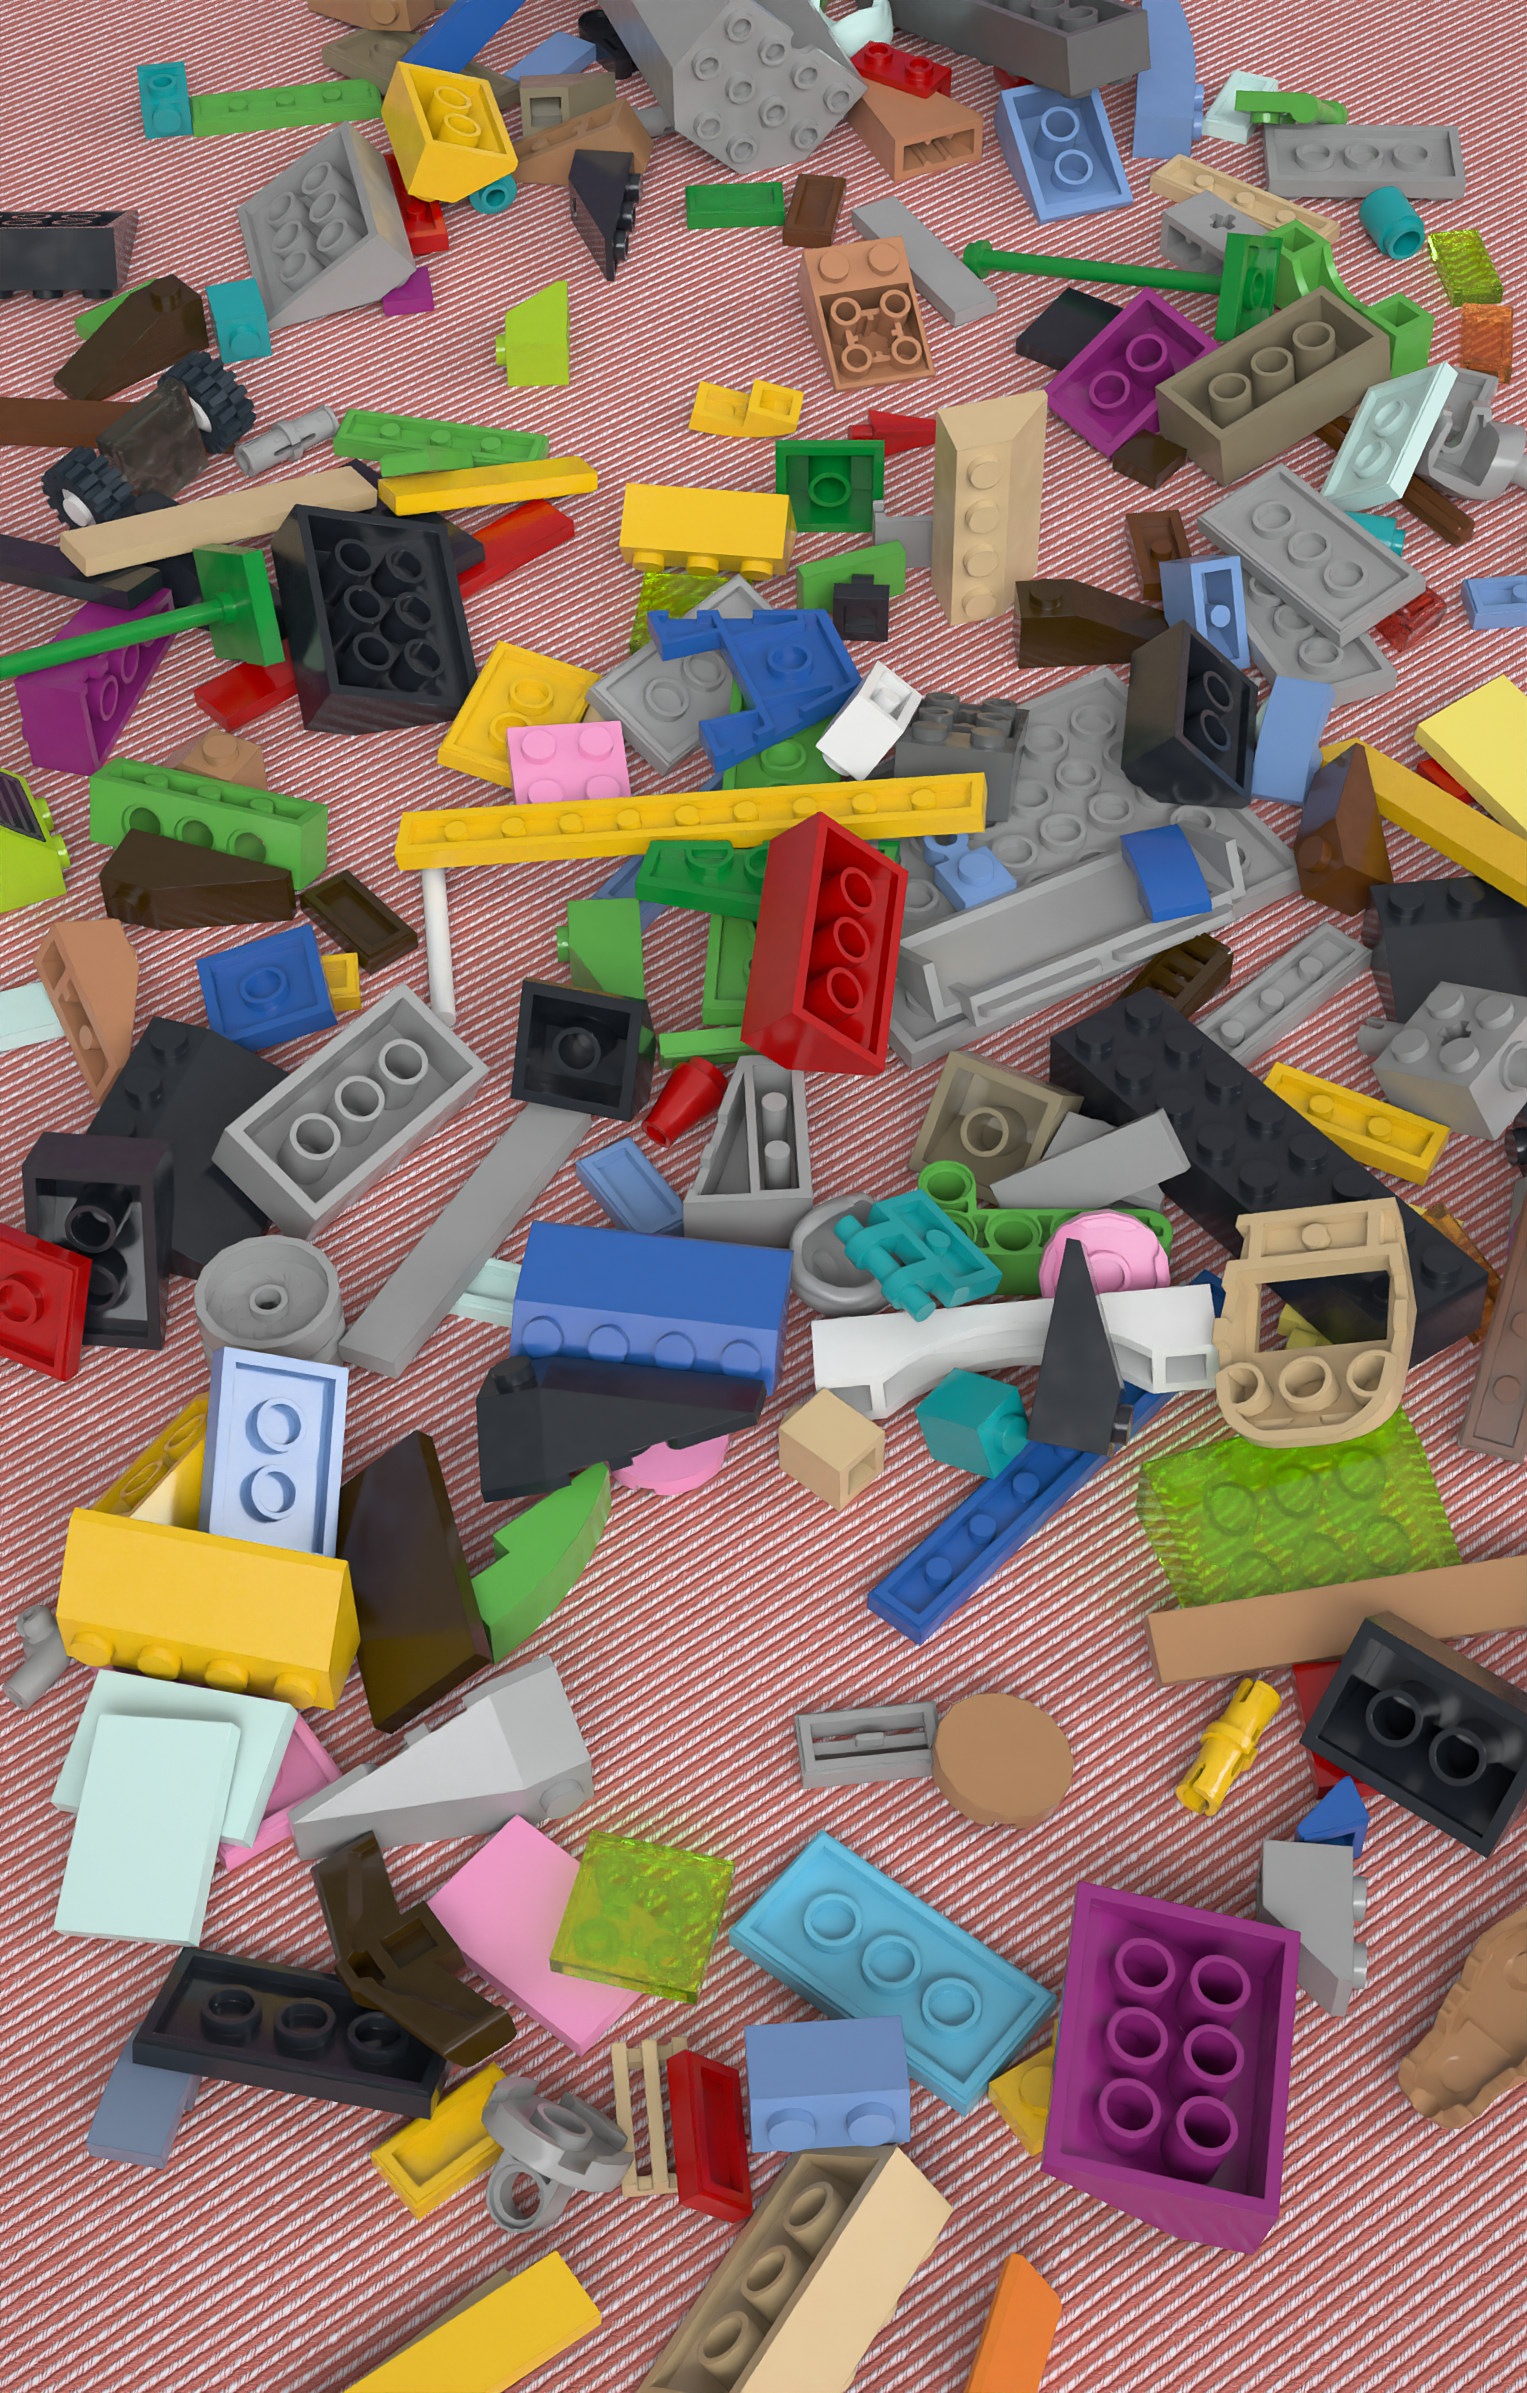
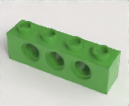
M123 757L115 758L90 776V841L112 846L116 850L129 830L134 828L291 870L294 892L303 890L326 870L328 805Z

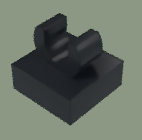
M852 573L851 584L834 583L833 624L841 640L888 642L890 585H874V574Z

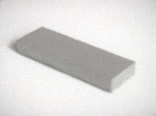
M1161 1108L1001 1177L990 1184V1187L1001 1209H1098L1184 1173L1191 1165L1164 1108Z

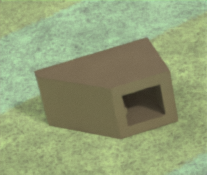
M615 72L520 76L523 138L616 101Z

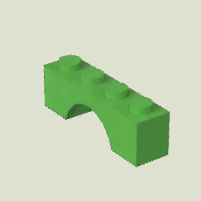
M1297 219L1261 235L1283 238L1275 305L1284 309L1323 285L1389 336L1391 379L1427 368L1435 320L1433 315L1400 292L1372 306H1367L1360 302L1350 293L1341 280L1333 260L1330 242Z

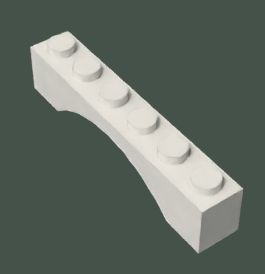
M1210 1284L1171 1286L1167 1288L1105 1292L1100 1294L1123 1380L1153 1394L1216 1388L1215 1374L1220 1369L1218 1349L1211 1342L1215 1313ZM1055 1298L935 1309L922 1322H916L906 1311L811 1321L816 1394L823 1388H826L869 1420L888 1418L912 1399L937 1387L954 1368L977 1373L1011 1366L1041 1365Z

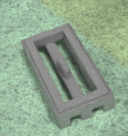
M936 1701L794 1715V1730L797 1740L798 1760L801 1767L802 1789L933 1776L931 1770L933 1757L931 1754L932 1749L930 1750L933 1734L939 1724ZM920 1727L925 1729V1732L884 1736L881 1732ZM857 1734L855 1739L812 1742L813 1738Z

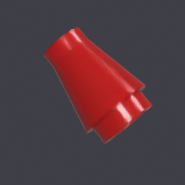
M698 1056L690 1057L686 1063H677L650 1114L641 1123L645 1134L656 1144L664 1148H670L680 1136L720 1108L724 1098L723 1095L726 1093L729 1085L725 1076L712 1063Z

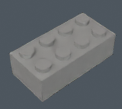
M402 981L227 1126L211 1160L287 1237L299 1238L309 1242L470 1103L491 1069Z

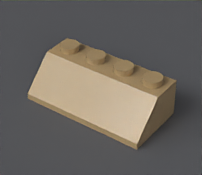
M1044 389L936 409L931 586L950 626L1003 616L1014 602L1015 581H1030L1037 572L1048 395Z
M858 2145L804 2149L794 2152L636 2393H843L854 2380L856 2366L874 2337L895 2314L898 2305L897 2300L915 2271L934 2251L938 2242V2234L954 2208L898 2146L879 2145L866 2147Z

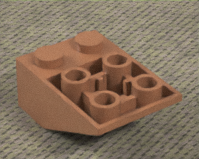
M902 235L803 250L797 275L799 292L808 328L835 393L935 378L936 373Z

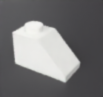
M877 660L826 727L815 747L823 752L822 756L825 762L834 771L843 776L852 775L858 781H863L903 734L923 696Z

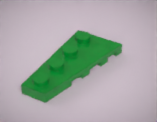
M651 841L635 880L636 900L758 921L770 841H762V845L752 849H733L730 841ZM878 841V851L898 864L900 841Z

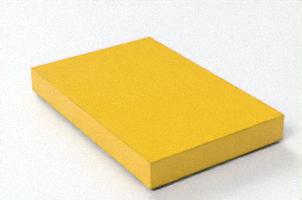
M498 640L438 749L437 764L512 789L505 741L506 728L582 723L590 705L584 699L586 693L592 685L603 678V675Z

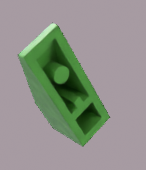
M636 898L567 901L568 926H556L558 962H570L572 986L645 1000L639 900H636Z

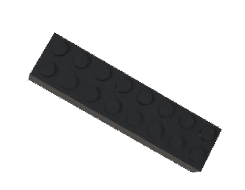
M1147 986L1050 1037L1049 1082L1084 1096L1079 1115L1102 1120L1112 1126L1119 1127L1164 1108L1191 1167L1186 1172L1162 1181L1158 1185L1170 1200L1238 1260L1240 1259L1244 1238L1235 1227L1238 1215L1395 1197L1403 1220L1417 1307L1408 1370L1481 1328L1489 1272L1150 987ZM1386 1270L1265 1283L1333 1345L1387 1339L1390 1277Z

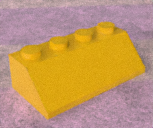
M75 1507L69 1522L56 1611V1619L66 1656L74 1657L78 1661L93 1667H105L109 1664L142 1671L154 1679L171 1681L177 1678L207 1684L219 1691L235 1694L246 1692L276 1698L280 1702L290 1703L294 1708L305 1709L315 1706L336 1710L361 1642L348 1561Z

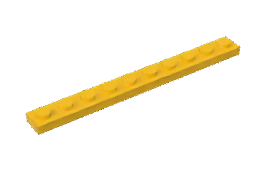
M980 772L403 812L394 856L401 871L646 854L651 841H730L733 849L749 848L762 845V841H770L819 811L862 840L985 832L987 784L985 773Z

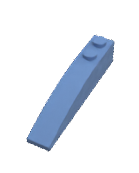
M1141 0V8L1147 10L1151 69L1137 73L1132 157L1172 159L1180 153L1190 158L1192 141H1201L1204 84L1195 83L1196 61L1188 22L1179 0Z

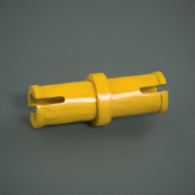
M1251 1678L1242 1680L1224 1714L1221 1715L1218 1722L1209 1724L1202 1734L1200 1743L1203 1747L1175 1790L1180 1802L1188 1809L1200 1815L1203 1810L1206 1816L1216 1815L1227 1795V1791L1240 1771L1250 1769L1256 1759L1258 1750L1255 1746L1266 1726L1269 1725L1282 1704L1278 1693L1263 1681L1256 1680L1252 1691L1249 1693L1253 1686Z

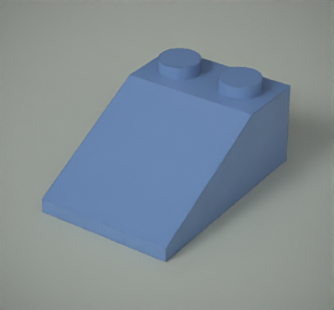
M1035 84L1000 91L993 123L1005 162L1039 225L1131 206L1133 204L1132 193L1098 87L1092 89L1091 95L1079 99L1065 98L1058 91L1037 87Z

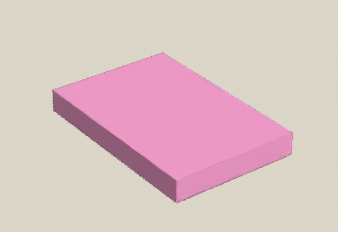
M518 1814L426 1902L458 1945L466 1965L580 2057L594 2045L681 1954V1941Z

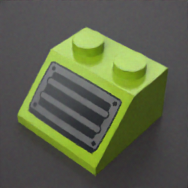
M0 768V914L67 894L62 870L71 867L69 855L61 834L53 836L49 834V831L54 830V824L45 798L34 799L25 777Z

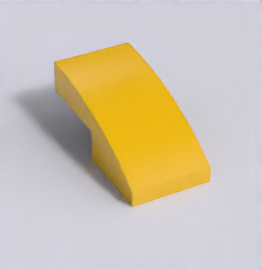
M754 379L750 394L700 381L688 429L732 437H772L795 433L804 392Z

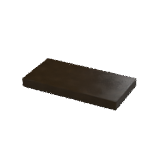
M416 1429L340 1487L335 1558L346 1560L349 1564L361 1638L356 1656L373 1726L375 1729L390 1735L493 1661L433 1437Z

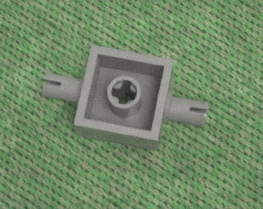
M1441 981L1406 1024L1372 1016L1365 1020L1368 1026L1361 1024L1357 1034L1358 1048L1364 1055L1379 1056L1371 1068L1392 1106L1450 1127L1452 1132L1496 1141L1527 1102V997Z

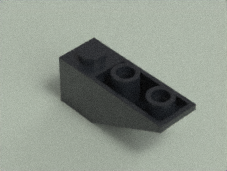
M576 149L568 177L571 220L606 280L614 281L619 261L626 262L628 258V232H634L635 203H641L643 175L642 173H635L634 153Z

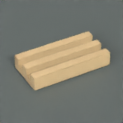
M687 2036L671 2037V2045L657 2046L656 2039L641 2040L642 2047L626 2049V2042L611 2043L617 2126L623 2130L628 2138L622 2151L634 2152V2160L622 2181L623 2198L678 2192L676 2173L668 2174L659 2067L667 2066V2058L684 2049L688 2050ZM643 2068L652 2175L637 2177L628 2070Z

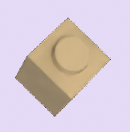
M826 1388L820 1390L805 1405L800 1403L792 1407L779 1425V1468L839 1512L884 1471L885 1431Z

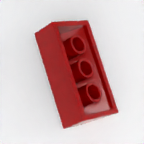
M821 811L781 833L769 842L740 1041L787 1070L876 1076L884 1072L909 871Z

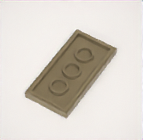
M364 28L322 47V63L352 79H365L375 84L380 93L386 96L397 61L402 62L401 59L424 35L414 30L385 31ZM473 60L458 73L488 80L499 111L520 102L519 83Z

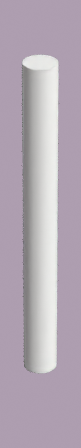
M445 868L421 869L431 1010L448 1027H451L456 1022Z

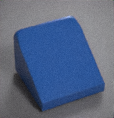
M1351 1776L1342 1778L1296 1827L1293 1842L1353 1846V1859L1360 1857L1370 1817Z

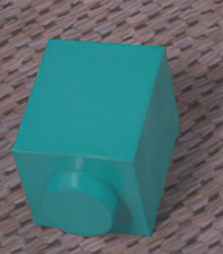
M251 278L206 286L211 327L221 361L227 364L271 356L272 350L267 316L256 279Z
M954 1368L915 1409L932 1459L993 1480L1030 1441L1026 1439L1029 1420L1017 1387L959 1368Z

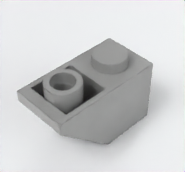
M1263 1839L1256 1875V1922L1301 1932L1297 1983L1330 2016L1345 2017L1352 1988L1364 1989L1367 1975V1944L1354 1942V1921L1363 1922L1365 1918L1367 1883L1365 1876H1353V1846Z

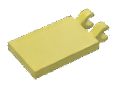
M1502 674L1419 723L1414 740L1504 828L1527 841V696Z

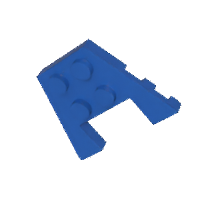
M826 609L753 610V618L722 619L718 610H697V619H669L668 610L647 612L648 631L663 662L716 649L721 650L749 708L747 711L699 721V740L715 773L725 771L839 712L862 681Z

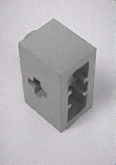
M1205 190L1163 211L1159 254L1184 271L1222 275L1228 232L1261 236L1270 231L1209 190Z

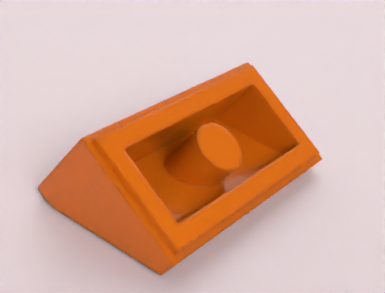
M1011 2252L1010 2257L1006 2256L964 2393H1037L1062 2305L1057 2293L1023 2255Z

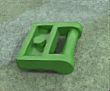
M1236 90L1234 110L1250 114V123L1295 124V120L1307 125L1315 122L1319 124H1347L1349 118L1348 110L1342 103L1332 100H1320L1317 96L1308 93Z

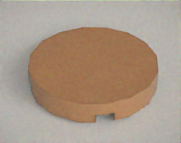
M1004 1693L974 1694L953 1704L939 1722L933 1734L930 1750L932 1749L933 1763L931 1770L934 1782L950 1805L974 1822L993 1827L994 1823L998 1822L1013 1824L1011 1829L1029 1828L1049 1818L1071 1786L1074 1760L1068 1739L1050 1715L1028 1700Z

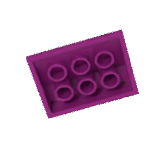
M1078 1881L1074 1891L1040 2171L1176 2238L1253 2255L1279 2218L1301 1932Z

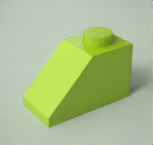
M556 281L506 313L505 334H496L495 342L497 366L507 367L508 387L569 385L570 314L567 281Z

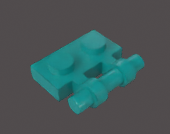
M922 1189L874 1203L866 1220L870 1227L864 1228L853 1215H847L835 1225L833 1230L837 1238L845 1245V1256L859 1270L867 1269L882 1285V1296L895 1309L904 1308L916 1322L924 1321L935 1310L936 1303L926 1294L927 1292H931L948 1309L995 1293L1003 1276V1273ZM894 1252L906 1266L901 1267L890 1253Z

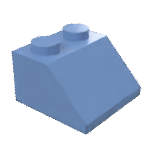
M901 2015L744 2026L749 2139L752 2153L771 2151L797 2152L804 2149L858 2145L874 2147L887 2143L910 2142V2083Z

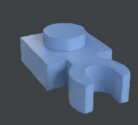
M967 833L949 834L950 845L948 846L936 843L932 836H923V858L930 867L935 869L934 883L957 911L1017 888V881L986 845L973 851L968 848Z

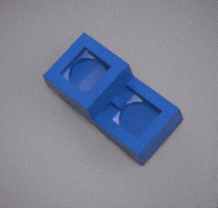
M1178 824L1120 835L1122 858L1136 878L1139 902L1153 923L1212 911L1211 898L1202 872L1189 842Z

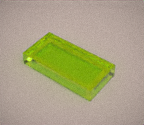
M1470 229L1429 234L1427 250L1452 308L1502 302L1504 288L1478 230Z

